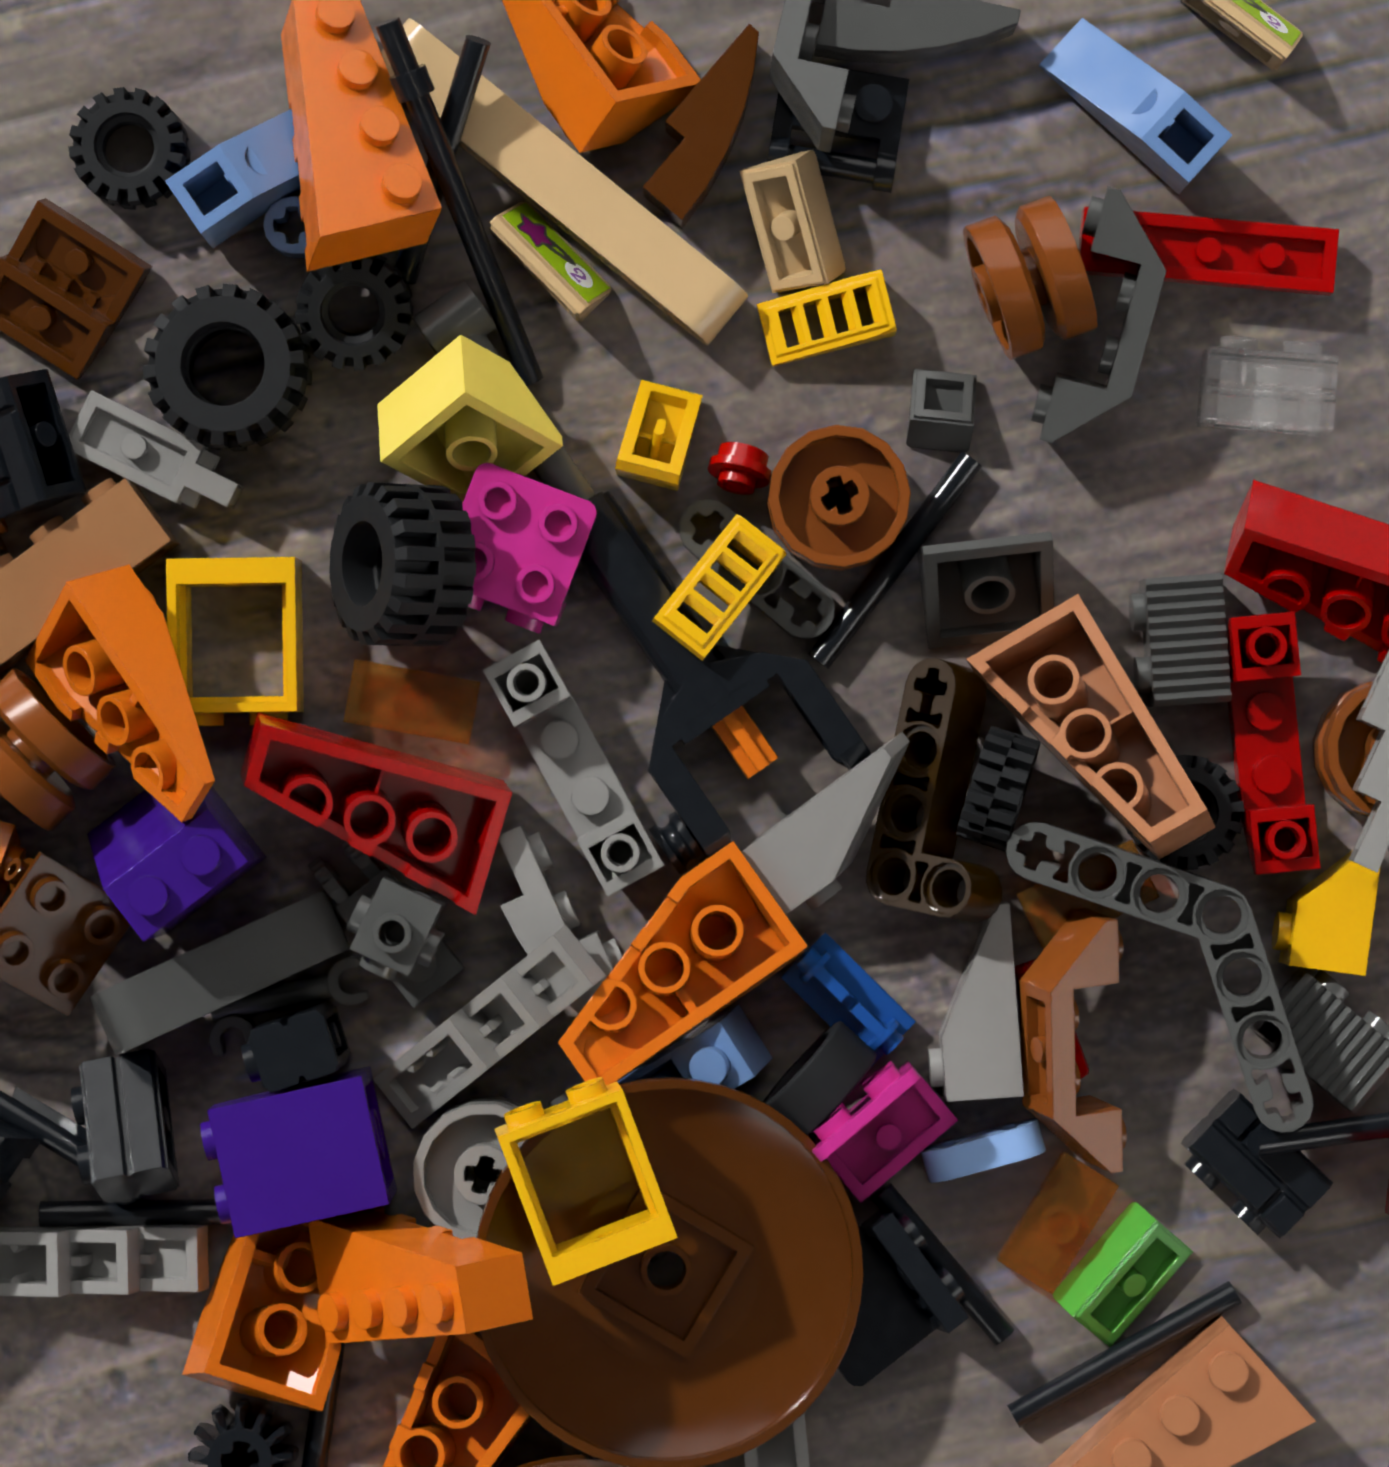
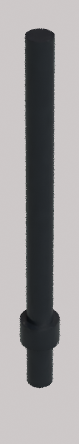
M400 17L385 21L375 26L394 72V75L389 80L399 103L406 102L510 363L526 386L534 384L543 379V374L430 95V92L435 90L427 67L425 64L418 65Z

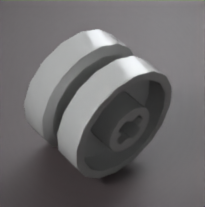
M474 1096L450 1106L424 1134L413 1161L414 1191L424 1215L435 1226L451 1229L453 1236L461 1239L476 1238L479 1221L488 1196L507 1164L494 1128L506 1124L503 1115L523 1104L503 1096ZM526 1140L517 1143L520 1147ZM482 1156H488L495 1160L493 1169H499V1173L495 1177L487 1179L477 1173L475 1166H477Z

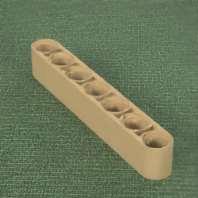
M408 18L403 27L418 65L425 64L435 87V90L430 92V95L441 118L459 56L420 24ZM383 48L381 54L391 77L394 75V72ZM481 75L459 146L684 330L708 346L748 298V294L726 273Z

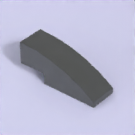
M825 0L814 56L860 63H902L938 59L978 49L1013 35L1021 10L979 0H891L890 7L858 0Z

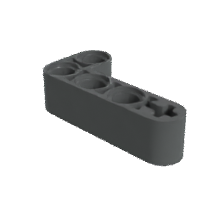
M323 890L96 993L89 997L116 1056L348 950L350 945L327 894Z

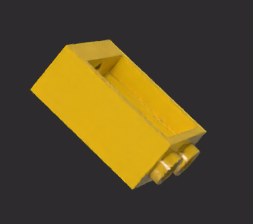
M296 557L166 559L167 627L198 726H224V713H249V725H254L258 712L288 720V712H304L302 560ZM282 586L283 696L193 697L191 587Z
M603 1077L594 1078L569 1088L565 1091L568 1100L549 1108L543 1109L541 1101H535L510 1110L503 1115L506 1124L494 1128L553 1286L678 1238L623 1089L618 1082L605 1085ZM610 1108L647 1210L555 1245L517 1143Z

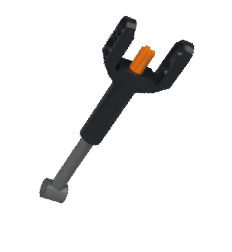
M465 281L412 317L436 355L459 335H463L500 356L486 336L496 329V325ZM563 446L533 469L543 484L588 500L596 507L597 517L580 561L664 680L648 772L708 858L731 843L730 830L672 746L679 741L685 746L712 727L747 779L764 769L779 757L743 705L770 686L767 680L773 676L779 681L832 759L844 764L850 770L871 755L870 750L807 660L715 644L702 661L652 622L655 615L675 592L677 587L611 492H600L595 495L593 488ZM683 602L678 611L705 633H708L693 610Z

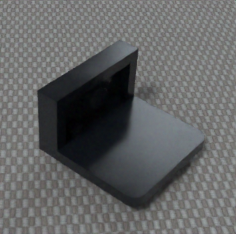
M878 1210L858 1226L863 1259L861 1304L849 1346L838 1367L845 1380L853 1386L865 1385L936 1329L950 1333L969 1318L959 1304L960 1301L966 1298L962 1288L943 1266L937 1271L932 1268L921 1253V1250L928 1246L915 1224L905 1214L897 1219L893 1213Z

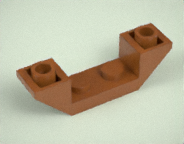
M1084 908L1073 911L1020 979L1021 1061L1024 1091L1022 1104L1080 1159L1110 1173L1123 1172V1149L1127 1142V1130L1122 1118V1109L1091 1095L1076 1097L1081 1085V1076L1075 1061V1031L1079 1025V1009L1074 999V989L1119 983V962L1123 956L1124 946L1118 929V919Z

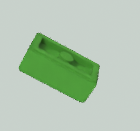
M1132 1202L1055 1289L1053 1298L1073 1318L1111 1347L1194 1251L1137 1202Z

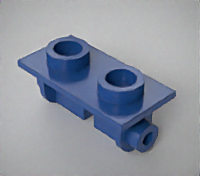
M826 932L781 976L830 1027L842 1021L877 1054L873 1065L884 1054L887 1056L904 1039L903 1035L916 1022Z

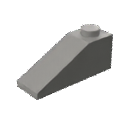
M903 732L899 733L760 835L742 851L746 860L786 915L803 902H806L810 909L814 910L843 888L836 878L853 863L910 743Z
M1001 901L998 910L990 918L984 920L938 1031L939 1048L928 1049L930 1086L942 1087V1096L946 1102L1024 1096L1010 903L1006 901Z

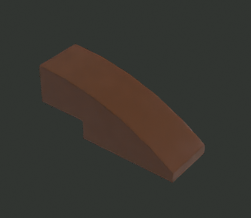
M750 24L666 119V132L679 145L643 185L644 197L681 229H683L710 192L728 160L743 123L754 79L759 31Z

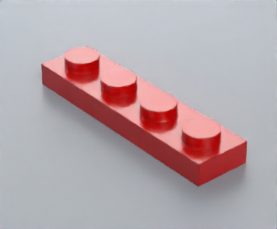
M1084 207L1081 215L1078 250L1087 275L1123 278L1125 272L1137 275L1138 263L1091 251L1094 237L1082 234L1089 208ZM1133 211L1166 268L1164 278L1166 282L1330 296L1334 293L1339 229Z

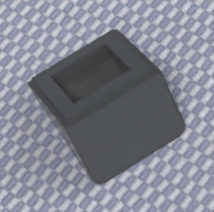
M914 369L907 426V446L959 453L969 450L974 428L977 375Z

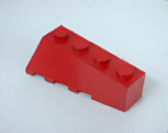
M1253 480L1232 527L1224 574L1289 611H1295L1296 613L1302 609L1325 623L1324 631L1344 642L1351 636L1377 651V661L1383 663L1389 650V524Z

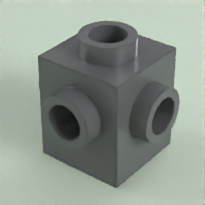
M390 876L383 877L373 899L365 895L361 896L346 927V930L356 934L349 949L363 955L358 965L394 981L398 972L410 976L414 973L417 964L429 968L445 934L435 929V926L446 903ZM390 920L397 921L403 926L405 936L402 942H395L388 937L386 927Z

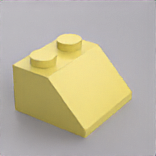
M459 335L377 404L380 462L424 485L449 488L451 494H456L462 501V504L474 472L479 465L491 463L526 476L563 446L561 434L511 363L463 335Z

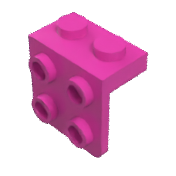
M483 463L476 468L462 504L463 511H467L469 515L471 532L474 535L476 546V577L474 578L471 604H468V607L481 611L484 600L508 608L504 621L538 634L541 633L544 622L558 627L567 605L564 602L597 517L596 507L593 503L494 464Z
M891 1060L888 1061L862 1084L863 1090L867 1093L865 1097L850 1109L842 1102L813 1131L817 1137L813 1140L816 1147L812 1149V1152L820 1162L827 1158L838 1177L860 1203L958 1121L956 1116L908 1060L899 1068Z

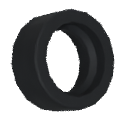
M839 1021L827 1029L799 1057L773 1087L763 1102L790 1119L809 1136L839 1107L859 1084L875 1062L877 1054L842 1021Z

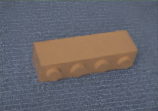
M112 477L104 480L81 498L86 507L70 519L65 521L59 515L35 530L29 537L34 545L15 559H13L10 553L0 556V675L28 655L67 581L128 564L138 575L180 544L136 483L126 478L119 483H116Z

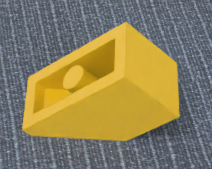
M1350 851L1288 898L1286 912L1276 913L1272 930V949L1280 950L1279 962L1295 967L1366 976L1380 869L1377 873L1348 860L1352 853Z

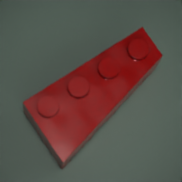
M257 713L240 772L244 787L314 826L325 829L348 842L353 848L370 857L377 858L402 872L407 878L427 889L430 888L454 901L459 907L476 915L512 796V791L504 780Z

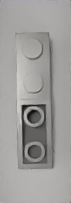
M521 825L501 834L499 842L523 894L501 904L500 907L516 938L527 955H529L565 925L571 931V929L581 925L566 890L555 894L545 871L555 867L540 832L529 836L525 826ZM599 930L578 939L606 975L570 1004L578 1014L623 956L616 939L613 938L604 942Z

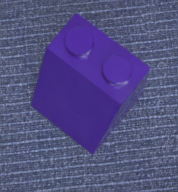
M213 786L190 820L180 822L149 792L144 790L87 834L103 890L143 942L170 932L266 858L265 854Z
M370 1066L302 1082L271 1093L266 1091L214 1104L207 1110L209 1121L200 1123L201 1138L208 1161L218 1159L223 1185L214 1186L218 1216L222 1225L232 1223L235 1238L389 1205L397 1191Z

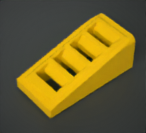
M881 269L756 304L772 367L892 337L897 332ZM866 291L874 323L862 326L854 294ZM841 298L849 330L837 334L829 301ZM815 304L824 338L812 341L804 307ZM791 310L799 345L787 348L779 313Z
M736 514L655 615L652 622L703 661L786 556L785 550L744 517ZM729 545H732L745 557L751 560L754 564H756L759 567V569L756 570L750 564L744 561L741 557H739L736 553H734L731 549L728 548ZM716 562L745 584L741 592L711 569ZM701 583L729 607L725 612H722L694 590L695 587ZM683 602L713 625L708 633H705L678 611Z

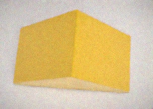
M641 380L615 466L617 476L678 491L703 395Z

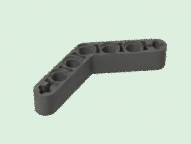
M1033 821L1023 824L1016 829L1007 842L1006 855L1009 865L1018 875L1027 880L1199 939L1258 1118L1270 1130L1281 1133L1293 1132L1304 1126L1311 1117L1314 1106L1312 1092L1251 907L1245 896L1230 885L1047 822ZM1036 832L1043 833L1047 836L1046 847L1062 854L1066 853V841L1079 844L1080 848L1069 863L1068 881L1054 876L1061 864L1042 860L1037 868H1030L1025 865L1027 854L1018 850L1020 841H1031L1035 837ZM1090 854H1105L1115 863L1117 876L1113 884L1108 888L1095 890L1087 887L1082 882L1079 875L1080 863ZM1157 874L1172 878L1179 890L1178 899L1175 904L1163 911H1156L1147 907L1140 895L1141 886L1144 881L1150 876ZM1216 896L1230 897L1240 907L1238 923L1227 932L1213 931L1203 921L1202 913L1204 906L1210 899ZM1240 958H1246L1256 963L1260 968L1261 975L1259 984L1255 989L1243 994L1232 992L1223 982V973L1226 966L1231 961ZM1265 1020L1272 1022L1280 1030L1281 1039L1278 1047L1268 1055H1256L1246 1049L1243 1041L1246 1029L1256 1021ZM1287 1059H1291L1293 1067L1291 1069L1282 1068L1279 1071L1289 1093L1300 1092L1301 1098L1292 1102V1114L1281 1116L1276 1107L1266 1109L1264 1106V1102L1270 1101L1273 1098V1090L1267 1073L1258 1079H1254L1252 1070L1273 1069Z

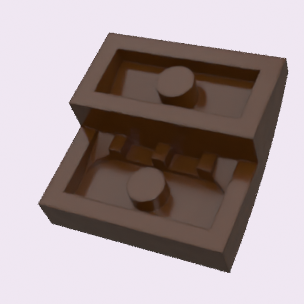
M47 198L38 200L9 254L0 257V331L78 380L84 375L115 330L153 266Z

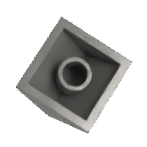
M1051 532L922 546L917 552L928 649L998 641L1054 608L1053 537Z

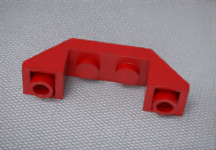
M1295 611L1231 617L1228 622V654L1232 699L1228 702L1235 780L1240 789L1237 791L1239 800L1244 801L1245 812H1241L1240 818L1241 822L1244 823L1243 830L1254 875L1321 869L1314 804H1306L1293 682L1294 676H1301Z

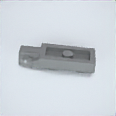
M93 390L90 391L69 433L74 453L180 505L184 503L196 509L203 495L228 508L234 509L244 489V486L214 472L221 457L207 451L208 447Z

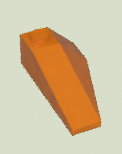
M502 0L544 105L579 153L625 143L679 105L701 80L670 37L653 21L649 22L645 27L640 25L618 5L620 0Z
M130 564L67 581L29 651L25 662L56 708L70 721L83 719L96 731L94 743L106 754L118 751L131 763L134 780L180 822L192 819L214 784L215 778L163 612L156 604L153 594L145 588Z
M734 841L680 877L645 927L642 928L622 958L558 1041L559 1046L584 1082L598 1077H603L605 1085L619 1081L749 993L806 951L807 944Z
M308 1222L235 1238L233 1234L202 1310L182 1375L240 1394L313 1411H323L341 1352V1343L327 1344L325 1329L319 1321L317 1304L320 1296Z

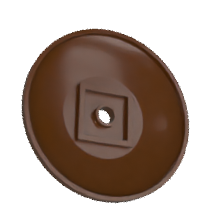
M667 1077L621 1083L619 1085L623 1089L678 1238L553 1286L509 1167L506 1164L488 1196L479 1221L476 1238L522 1252L533 1320L480 1332L488 1355L511 1395L542 1427L566 1444L590 1456L628 1467H702L740 1456L764 1444L785 1430L811 1406L835 1374L849 1346L861 1304L863 1259L858 1225L847 1193L827 1158L820 1162L812 1152V1149L816 1147L814 1142L790 1119L770 1105L745 1092L722 1084L698 1079ZM610 1108L527 1139L519 1147L555 1245L647 1210ZM664 1251L674 1252L683 1260V1272L680 1278L673 1284L666 1286L653 1283L647 1275V1267L652 1257Z

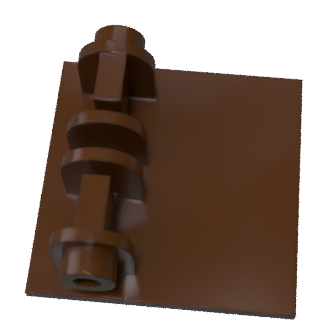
M39 851L34 859H13L4 872V879L10 883V890L12 892L0 909V979L69 1017L130 924L101 886Z

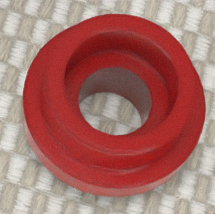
M739 442L720 444L718 454L709 459L707 468L708 472L718 479L717 485L721 489L740 495H750L754 493L755 488L768 486L772 474L771 470L767 467L769 456L766 452L755 446Z

